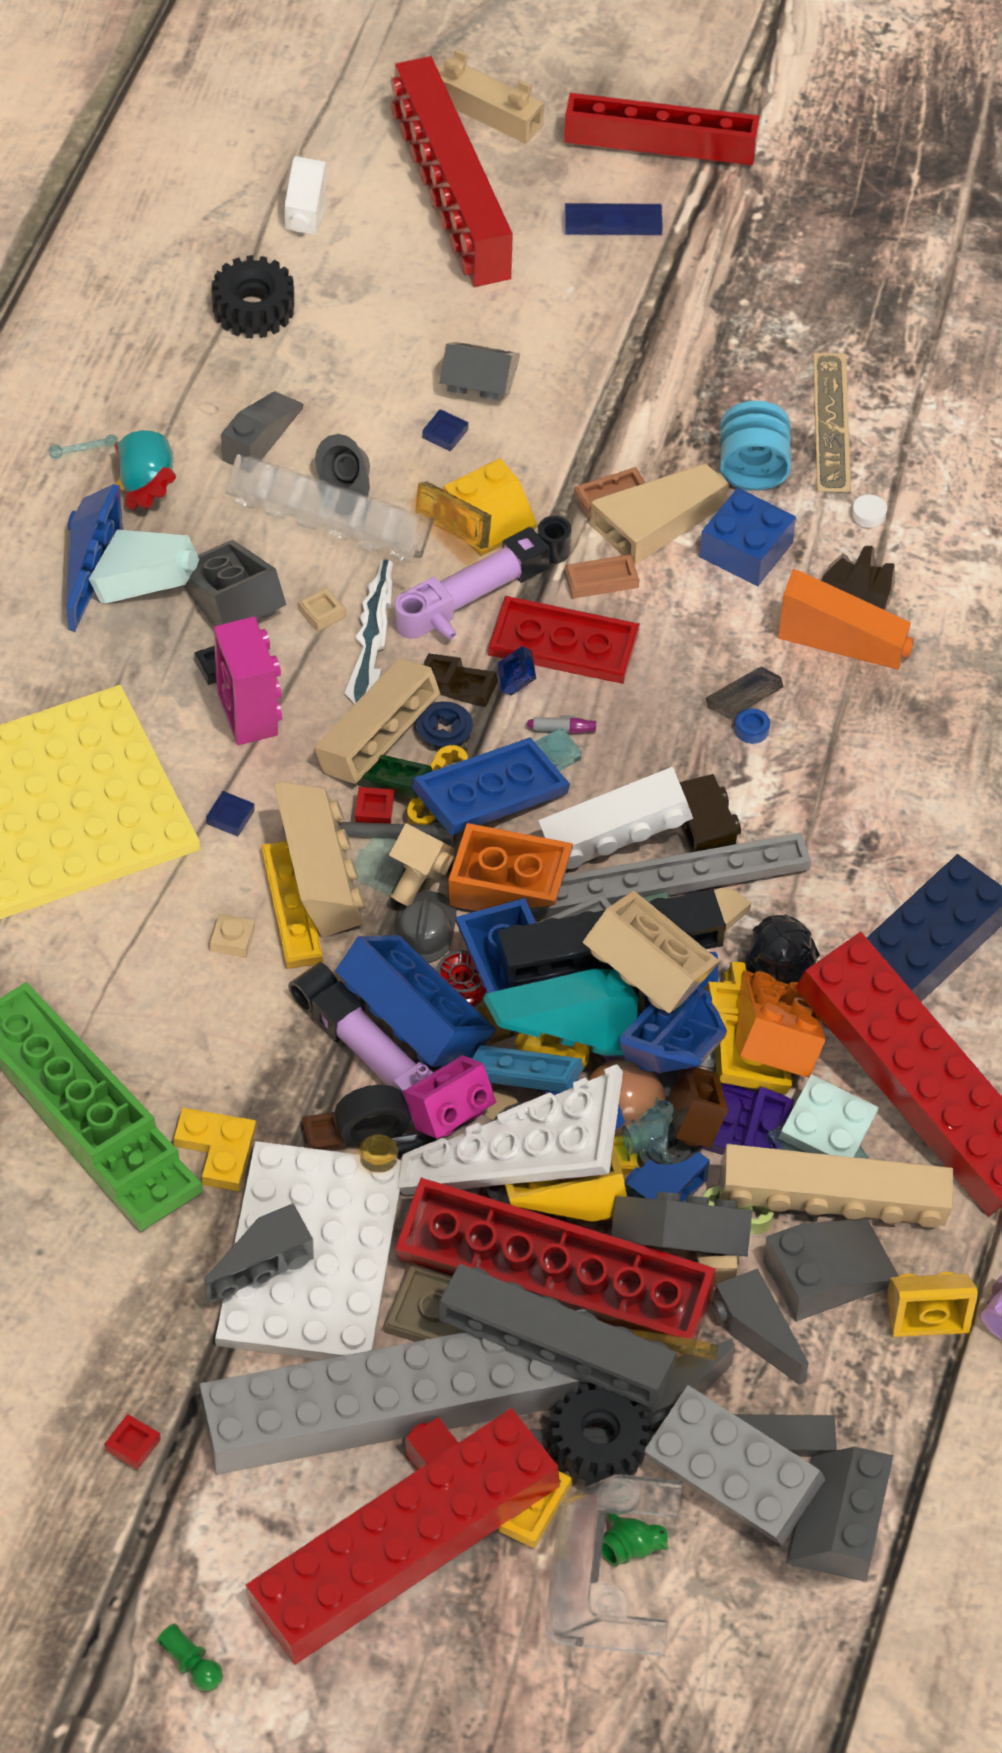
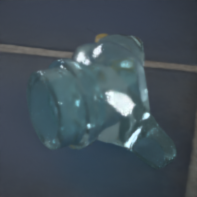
M656 1097L653 1108L645 1110L639 1120H631L630 1124L622 1126L624 1145L630 1155L636 1153L643 1155L649 1151L657 1155L663 1164H673L667 1150L669 1127L675 1113L673 1104Z

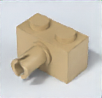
M405 823L389 856L404 863L403 867L406 869L390 897L406 906L412 904L425 878L429 879L431 877L440 881L442 875L446 877L449 875L456 858L453 856L456 849Z

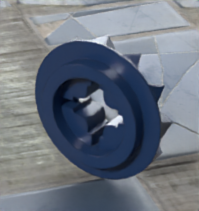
M447 701L430 704L416 721V730L419 733L420 740L428 742L432 749L436 746L445 747L448 745L461 747L464 740L470 739L473 728L470 713L461 705ZM438 722L444 726L451 725V732H447L445 729L438 730Z

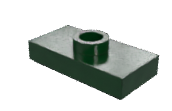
M381 755L368 772H365L363 777L357 782V785L367 788L394 789V794L417 799L418 795L411 788L414 777L432 772L433 769L430 765Z

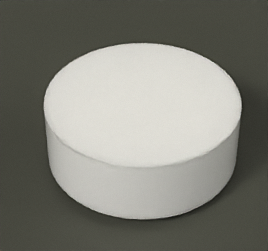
M862 495L854 501L852 517L862 527H878L886 519L887 505L882 498L876 495Z

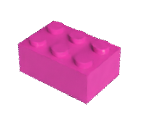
M255 616L214 626L217 694L237 746L277 736L278 721L282 720V711L277 699L282 698V693L276 677L281 676V669L276 655L270 656L268 651L270 649V640L266 629L260 630Z

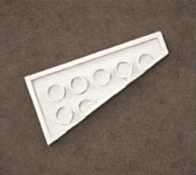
M617 1064L604 1069L605 1074L590 1081L585 1077L573 1082V1088L556 1095L549 1092L497 1114L498 1119L483 1126L479 1123L466 1127V1133L450 1140L440 1138L403 1154L397 1189H400L404 1195L415 1194L420 1177L457 1189L609 1174L623 1071Z

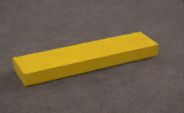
M287 841L262 844L261 852L286 968L291 969L315 965L319 962L323 963L317 928L301 902Z

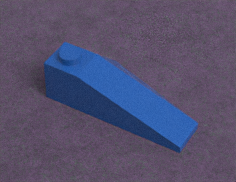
M112 484L84 497L77 511L73 510L69 516L70 546L67 619L68 629L73 632L76 631L94 593L89 577L115 532L123 530L119 485Z

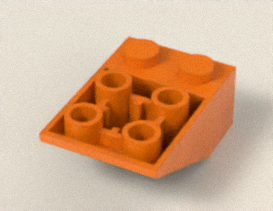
M743 970L736 1029V1044L739 1056L810 1078L826 1041L820 1017L795 989L798 984L797 982L786 984L777 981L773 976L765 972L757 971L754 974Z

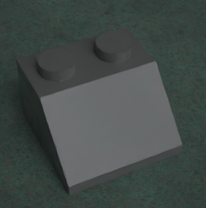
M461 342L446 343L440 384L448 385L447 391L467 394L468 389L481 391L480 397L500 400V394L507 395L510 393L520 353Z

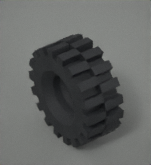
M253 255L246 256V261L241 262L238 257L233 259L232 266L225 263L222 265V272L217 270L211 285L213 313H215L217 323L222 322V328L225 331L232 328L233 335L238 337L243 332L246 333V338L253 339V334L258 333L260 338L267 337V331L271 330L273 334L280 332V325L286 327L289 324V318H293L295 308L294 280L292 275L289 276V270L285 266L280 269V262L273 260L271 263H268L267 257L260 256L259 260H253ZM250 296H258L264 298L259 302H247L242 300Z
M583 1384L579 1386L577 1395L571 1389L565 1393L564 1400H559L555 1406L547 1436V1447H550L549 1455L554 1461L558 1460L557 1466L560 1472H570L569 1477L572 1478V1483L574 1484L580 1478L586 1481L584 1488L593 1489L594 1482H599L601 1490L610 1489L612 1480H615L617 1486L625 1483L627 1474L632 1478L637 1473L639 1465H642L650 1432H648L650 1426L649 1418H643L645 1409L641 1403L633 1406L634 1400L612 1391L603 1390L604 1388L597 1385L594 1386V1390H589L588 1385ZM591 1424L603 1425L614 1433V1439L607 1444L594 1443L585 1437L584 1428Z

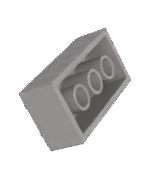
M687 1385L645 1449V1454L652 1462L781 1546L826 1480L818 1468L689 1385Z

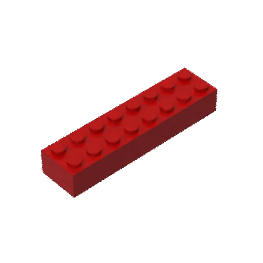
M432 56L395 63V77L391 78V88L395 96V100L391 101L392 115L395 120H400L403 140L410 143L411 157L415 164L419 163L420 175L424 186L429 185L432 205L434 208H439L442 227L450 232L451 247L454 253H459L460 265L464 276L469 275L474 288L511 279L512 230Z
M860 931L806 969L795 989L946 1167L953 1168V1176L984 1213L990 1217L1002 1208V1096Z
M420 1177L395 1248L400 1261L415 1263L450 1275H454L459 1264L470 1268L477 1267L483 1269L496 1279L506 1283H517L528 1292L541 1297L554 1298L561 1305L572 1310L585 1309V1312L594 1315L599 1321L614 1327L622 1326L634 1334L692 1352L717 1280L716 1269L422 1177Z
M510 1408L245 1584L249 1603L293 1664L296 1665L500 1528L501 1525L559 1488L558 1466L515 1411Z

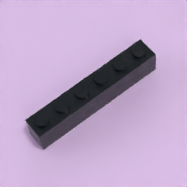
M714 889L703 892L692 891L686 895L666 899L656 898L649 902L705 949L723 946L726 925ZM605 910L597 912L586 911L576 916L560 919L549 918L539 923L523 926L512 925L506 929L498 930L497 953L507 987L543 981L591 969L612 968L607 962H602L595 958L590 948L583 943Z

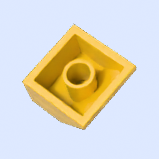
M501 458L443 486L444 515L480 556L501 547L503 540L529 526L533 529L537 528V521L520 480Z
M941 1272L936 1275L917 1276L908 1273L898 1277H890L887 1302L892 1337L969 1333L978 1296L977 1287L967 1273Z

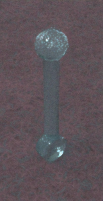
M110 434L105 439L66 447L53 445L48 451L52 459H58L65 453L106 445L108 447H115L114 443L118 441V438Z

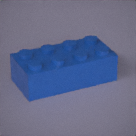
M400 935L358 936L335 970L345 981L344 985L346 988L360 995L369 1004L368 1009L375 1016L384 1019L393 1028V1034L401 1041L408 1043L417 1052V1058L427 1066H445L462 1055L472 1058L479 1046H486L496 1031Z

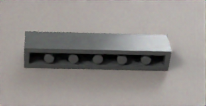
M459 1264L440 1299L439 1321L655 1410L675 1371L677 1352L671 1350L664 1343L648 1341L638 1337L625 1327H614L599 1321L588 1312H577L567 1308L554 1298L541 1297L528 1292L517 1283H506L490 1276L486 1271L477 1267L470 1268Z

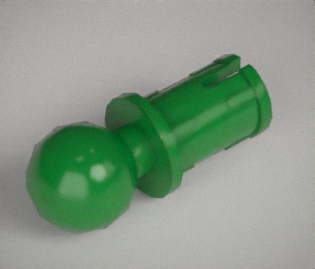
M171 1624L162 1631L157 1643L176 1660L181 1673L184 1674L191 1671L192 1682L201 1691L217 1689L223 1680V1671L220 1664L213 1659H203L206 1650L202 1646L197 1647L180 1630L177 1624Z

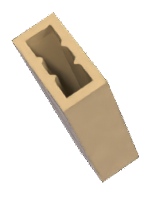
M705 463L591 502L590 525L623 555L631 554L636 565L717 512L727 501L728 482L721 473L715 472Z

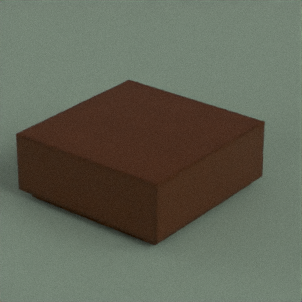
M334 1112L302 1117L307 1148L327 1151L346 1149V1143L343 1142L340 1136Z

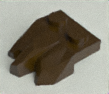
M864 546L856 563L850 561L848 556L842 553L829 564L821 581L886 611L895 586V564L885 563L882 567L874 566L875 549L873 546Z

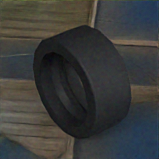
M383 1084L369 1085L350 1092L336 1104L334 1112L343 1142L352 1147L365 1148V1142L368 1140L380 1139L381 1142H385L386 1137L403 1135L409 1128L411 1121L402 1091L394 1086Z

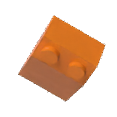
M467 823L448 880L450 906L479 911L523 898L526 899L529 908L554 906L569 862L573 843Z

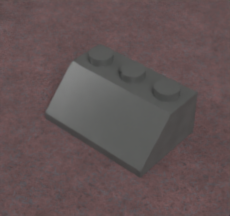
M854 1446L812 1456L811 1465L818 1468L826 1480L797 1522L788 1564L867 1582L894 1455Z

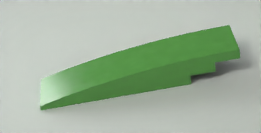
M27 982L0 998V1068L65 1147L140 1232L203 1192L202 1183L179 1159L178 1150L156 1127L155 1118Z

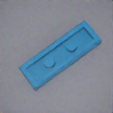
M480 1045L472 1057L473 1060L484 1064L490 1083L555 1092H564L571 1089L573 1082L577 1080L583 1070L581 1058Z

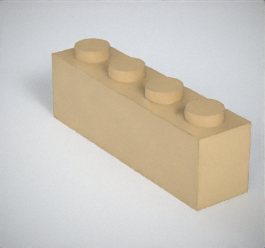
M398 658L314 747L324 774L356 784L365 772L367 773L379 760L378 758L384 755L441 694L432 668Z

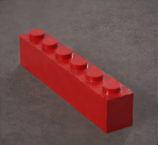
M569 93L565 113L564 143L754 165L760 115Z

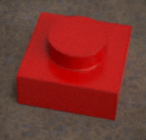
M358 787L355 822L391 824L394 789Z
M127 1414L105 1442V1451L138 1470L161 1441L160 1433Z

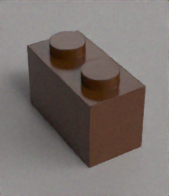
M698 1067L681 1069L667 1099L673 1105L671 1109L669 1108L675 1137L689 1146L701 1145L711 1148L728 1113L719 1074Z

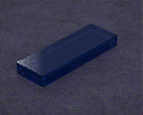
M565 203V234L662 235V204Z

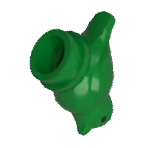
M612 1509L605 1512L611 1529L607 1530L604 1536L598 1540V1548L610 1565L617 1567L622 1563H628L632 1557L644 1558L653 1551L667 1550L669 1548V1535L666 1528L662 1525H648L639 1519L619 1517Z

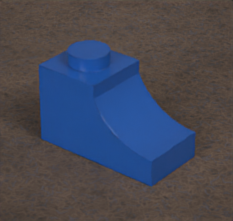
M699 1152L689 1159L675 1164H658L650 1159L641 1169L635 1168L626 1178L627 1197L657 1199V1192L681 1194L680 1202H686V1195L692 1196L708 1180L710 1160Z

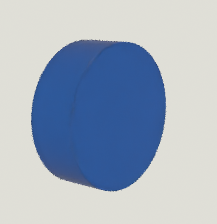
M755 708L745 709L736 716L735 734L745 743H760L769 735L770 719L762 710Z

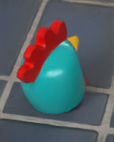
M140 430L131 432L119 442L114 443L115 451L120 459V477L115 485H119L120 490L126 491L125 506L130 510H134L138 506L143 509L150 508L155 497L158 499L162 498L167 492V485L173 483L176 479V474L173 471V451L168 439L158 432Z

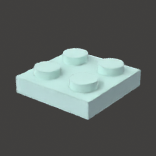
M811 1074L778 1139L808 1153L855 1157L879 1107Z

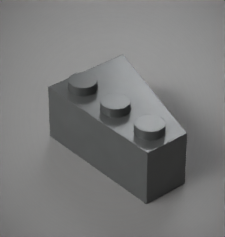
M657 1192V1199L615 1196L611 1234L613 1237L650 1247L748 1257L752 1211L737 1209L738 1201L715 1199L714 1206L709 1205L708 1197L686 1195V1202H680L681 1194Z

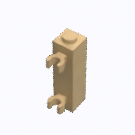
M458 49L454 51V59L448 57L440 66H436L457 111L524 144H527L543 126L544 102L530 96L532 91L531 84L519 80L518 89H515L467 66L468 55Z

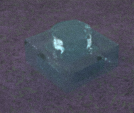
M563 728L534 741L559 771L581 760L582 751Z

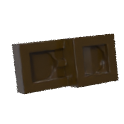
M428 653L423 664L432 668L441 695L461 702L486 707L498 683L495 671L463 667L459 657Z

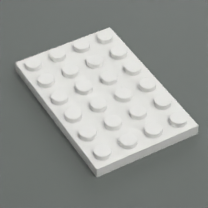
M255 1141L235 1243L258 1217L294 1203L313 1238L314 1259L308 1261L306 1265L299 1269H288L274 1275L263 1284H252L238 1290L233 1296L223 1299L215 1338L216 1346L319 1360L373 1350L401 1193L397 1186L402 1160Z

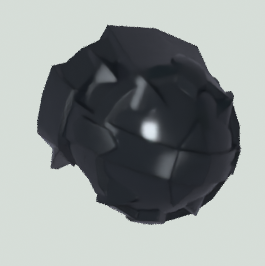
M787 914L770 915L762 919V922L752 929L750 949L742 950L744 954L742 962L745 963L746 971L754 974L757 971L765 972L773 976L777 981L786 984L790 982L798 983L805 970L814 965L820 956L808 927Z

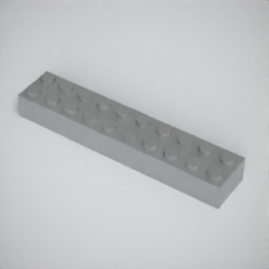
M463 1332L200 1383V1396L216 1475L406 1438L416 1425L423 1422L428 1424L437 1417L441 1419L447 1429L492 1421L510 1408L518 1416L554 1409L558 1401H563L565 1393L571 1389L577 1395L580 1385L587 1384L589 1390H594L595 1384L469 1332Z

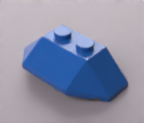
M697 987L686 1001L670 1014L650 1004L620 1037L619 1043L625 1060L637 1064L643 1070L657 1071L659 1073L700 1066L725 1038L727 1032L718 1010L711 1003L712 997L709 991Z

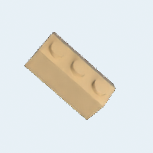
M632 891L607 908L583 941L590 948L595 958L611 965L619 972L624 982L631 986H636L648 996V1000L658 1009L665 1010L669 1014L686 1001L720 962L635 891Z

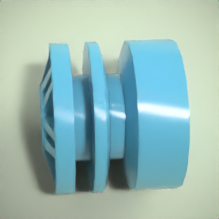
M747 401L736 404L724 413L720 423V472L727 482L734 487L744 490L761 491L774 488L786 480L791 471V421L786 411L778 405L766 401Z

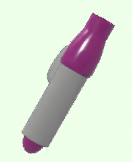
M562 715L559 718L534 717V719H530L526 723L527 727L533 729V731L569 732L571 734L596 732V721L585 720L572 715Z

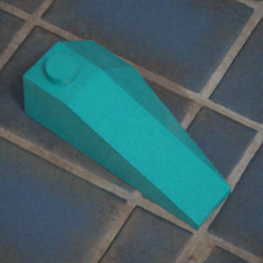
M591 969L486 993L483 998L498 1027L534 1037H540L542 1033L559 1037L561 1044L571 1047L575 1042L591 1046L592 1052L600 1055H624L619 1043L620 1037L637 1019L638 997L632 986L624 982L619 972L615 969Z

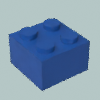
M737 487L702 530L699 557L758 587L793 544L796 516Z

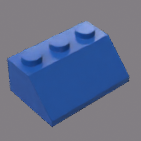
M525 898L456 917V924L486 993L512 988L507 987L497 953L498 930L506 929L512 925L523 926L536 923Z

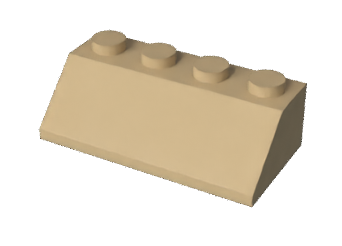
M287 782L274 783L301 902L322 938L364 924L360 910L366 908L360 888H355L353 880L358 879V873L353 859L347 858L346 851L351 849V844L345 829H340L339 822L344 820V816L338 800L332 801L325 788Z

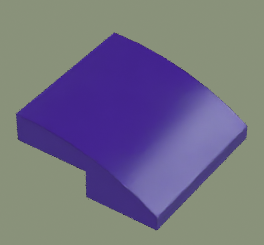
M721 1083L728 1113L712 1147L707 1148L701 1145L699 1147L723 1155L727 1144L781 1150L783 1141L778 1138L792 1111L794 1099L762 1086L756 1092H752L737 1085Z

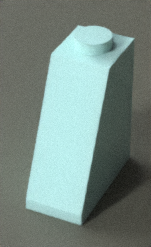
M117 530L89 577V581L100 603L107 604L186 585L192 572L198 565L199 558L188 535Z

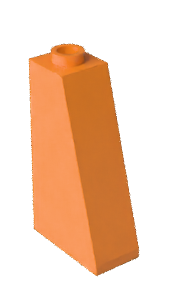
M792 570L783 594L778 639L897 670L900 668L903 657H910L914 644V638L909 637L911 622L799 570Z

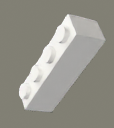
M670 767L538 821L545 838L573 843L566 869H574L586 861L601 855L612 854L621 847L634 842H642L651 835L666 829L677 828L684 824V822L692 820L693 816L674 768Z

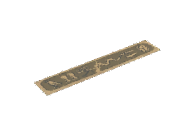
M813 353L817 491L851 492L846 354Z

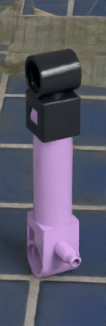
M560 516L545 517L539 522L537 533L529 526L503 540L501 550L440 582L434 576L402 592L395 600V628L397 632L403 637L416 639L437 629L447 639H453L456 631L452 628L449 621L453 620L455 610L515 578L520 583H523L547 570L549 563L558 564L564 562L569 557L572 532L569 521Z
M319 962L289 982V991L298 1006L307 1013L313 1011V1020L335 1042L342 1040L386 1085L394 1086L403 1093L404 1090L433 1073L421 1061L416 1064L364 1012V1003L353 992L348 990L342 981H338L333 972L324 963ZM407 1105L409 1116L412 1118L409 1107Z

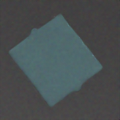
M373 837L364 849L358 851V858L354 862L358 879L355 880L390 897L406 868L403 867L404 863L389 856L396 840Z

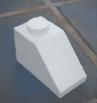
M294 156L285 202V229L317 235L327 209L326 162Z

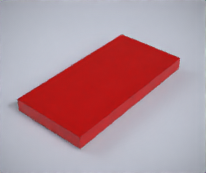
M505 596L488 647V656L624 684L639 634L640 624Z

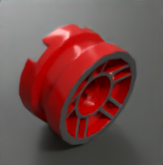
M458 950L442 957L436 971L473 1007L481 1003L486 992L469 952Z

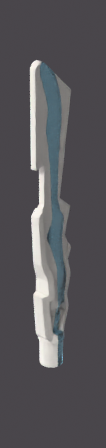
M389 560L380 561L376 578L368 585L369 595L362 602L364 612L359 617L363 627L355 639L363 648L344 691V695L353 705L380 678L381 669H374L378 651L385 649L388 625L386 610L391 608L393 584L391 573L393 563Z

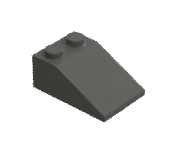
M234 540L199 554L198 565L192 572L186 585H184L208 619L216 626L254 616L256 619L272 616L277 609L286 606L276 568Z
M868 1219L804 1223L766 1236L763 1261L796 1322L887 1289L890 1277H898L894 1266Z

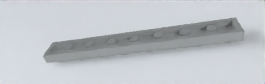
M802 833L607 867L564 875L556 904L554 906L530 908L534 919H540L556 915L601 894H604L610 904L613 905L632 891L637 892L641 897L663 892L673 895L810 870L811 859Z

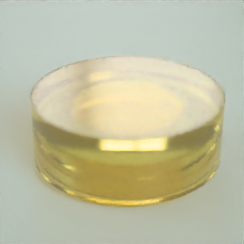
M372 1135L361 1143L360 1162L367 1170L386 1172L396 1165L398 1147L396 1142L390 1137Z

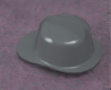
M342 434L330 435L321 441L316 450V470L329 507L340 514H352L362 508L368 498L370 490L368 476L370 471L369 458L365 451L350 437Z
M434 891L418 892L412 904L408 906L401 905L394 935H400L428 963L434 962L444 956L450 948L457 917L456 907L450 906L449 898L444 894Z

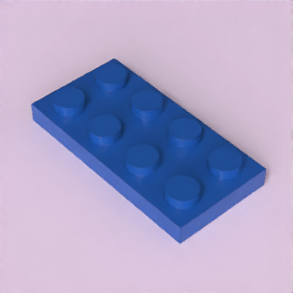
M529 737L414 777L411 788L450 835H454L464 831L467 823L482 825L568 794L570 783L532 738Z

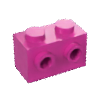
M463 1055L403 1091L416 1130L436 1139L450 1135L457 1126L467 1120L481 1116L485 1109L497 1103L484 1064Z

